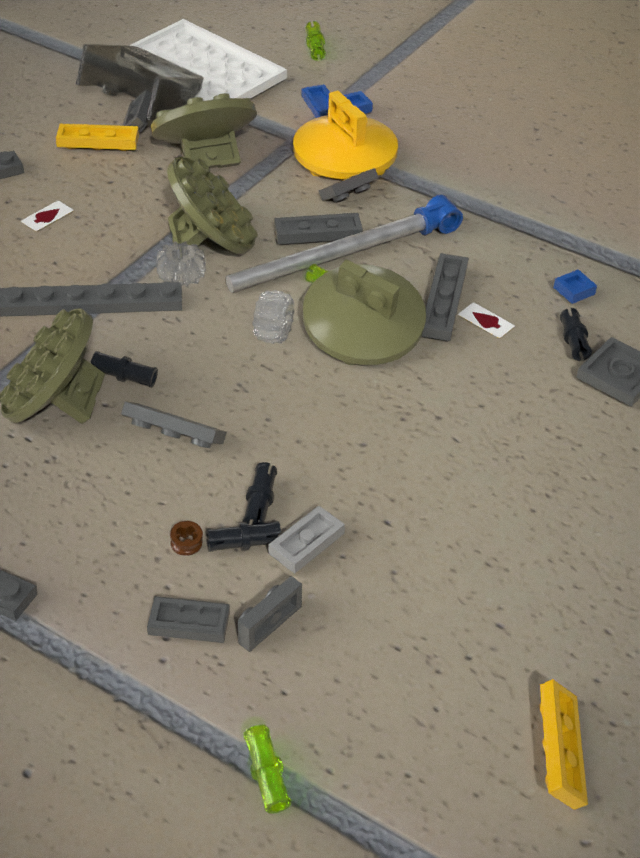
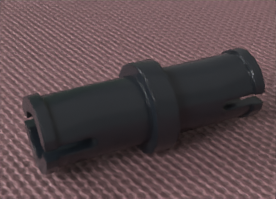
M571 308L572 316L569 315L568 309H565L560 314V320L564 327V340L570 345L571 354L575 360L581 361L579 352L582 353L583 359L586 360L592 355V349L587 340V328L581 323L577 309Z
M95 351L91 359L92 365L105 374L115 376L121 382L129 380L152 388L157 380V367L132 362L130 357L123 356L118 358Z
M268 462L256 465L252 486L248 488L246 493L248 503L242 522H247L248 525L250 520H252V524L265 523L268 507L274 501V492L272 490L278 471L273 465L270 474H267L270 466Z
M279 521L252 525H248L247 522H238V526L209 528L206 529V536L209 537V539H206L208 551L213 552L233 548L247 551L250 549V546L267 545L279 537L278 534L281 533Z

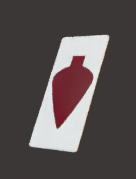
M56 201L21 220V222L34 231H38L74 210L62 202Z
M476 303L470 304L458 313L462 318L497 338H501L515 327V325Z

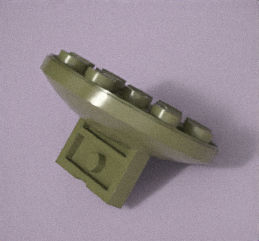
M227 93L216 95L213 97V100L203 101L201 97L187 100V105L157 112V118L150 127L152 136L155 139L181 144L184 157L194 161L201 159L209 168H223L241 163L235 132L253 121L257 116L255 104L251 102L250 98H230V95Z
M187 157L175 158L167 168L170 185L180 205L168 217L170 230L173 234L172 239L175 252L184 258L191 251L196 250L201 242L208 237L236 254L247 253L254 246L255 238L258 236L257 231L250 222L253 216L247 208L239 204L228 190L229 184L225 178L219 174L217 176L212 174L209 167L201 159L194 161Z
M345 259L338 268L326 272L310 286L303 303V322L312 341L319 349L330 356L344 361L348 365H379L402 358L417 345L424 331L426 309L417 289L401 275L383 267L355 264Z
M81 308L73 309L69 312L63 309L54 318L50 328L43 326L37 332L33 340L35 345L21 364L16 363L7 374L6 378L10 380V383L0 392L1 413L3 417L12 423H18L34 415L51 402L81 424L90 419L96 402L95 397L100 390L105 373L83 358L89 344L93 326V318L89 313Z

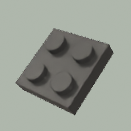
M610 337L578 368L576 378L632 407L640 399V351Z

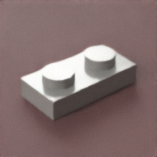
M317 506L269 544V554L295 574L345 533V524L321 506Z

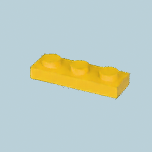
M60 123L56 135L57 147H66L68 149L136 150L139 128L138 126Z
M554 679L540 684V712L543 718L544 730L542 744L546 755L547 768L545 782L549 794L573 810L588 805L578 701L576 695Z

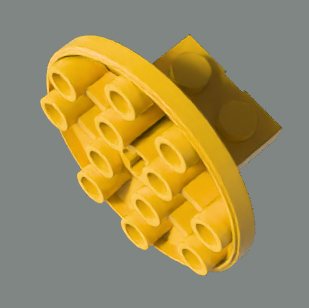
M337 90L329 93L328 115L312 119L296 131L293 138V152L299 163L310 170L313 176L347 179L372 168L376 169L378 175L384 174L385 170L397 158L398 140L390 128L377 120L366 117L364 112L353 105L349 99Z

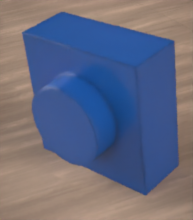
M362 91L344 95L364 114L372 112L373 103Z
M578 269L555 278L553 288L573 304L595 295L597 285Z

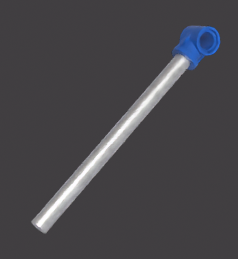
M437 195L428 202L426 207L422 206L415 209L413 216L227 275L226 284L229 291L233 293L412 233L420 232L422 235L432 233L433 230L439 229L442 233L448 234L455 231L461 225L463 214L447 196Z

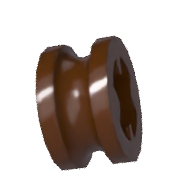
M182 521L175 524L170 533V546L172 550L182 556L197 553L203 543L201 527L192 521ZM193 536V541L190 539H186L184 542L180 541V537L187 538Z

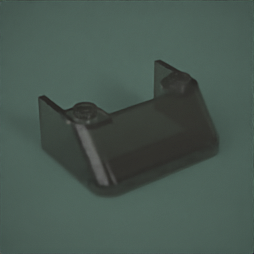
M84 44L76 85L98 86L103 88L102 92L108 95L117 96V93H127L135 98L147 89L152 95L146 119L155 120L157 118L156 113L159 111L173 110L187 105V100L194 98L201 90L204 77L139 47L130 45Z

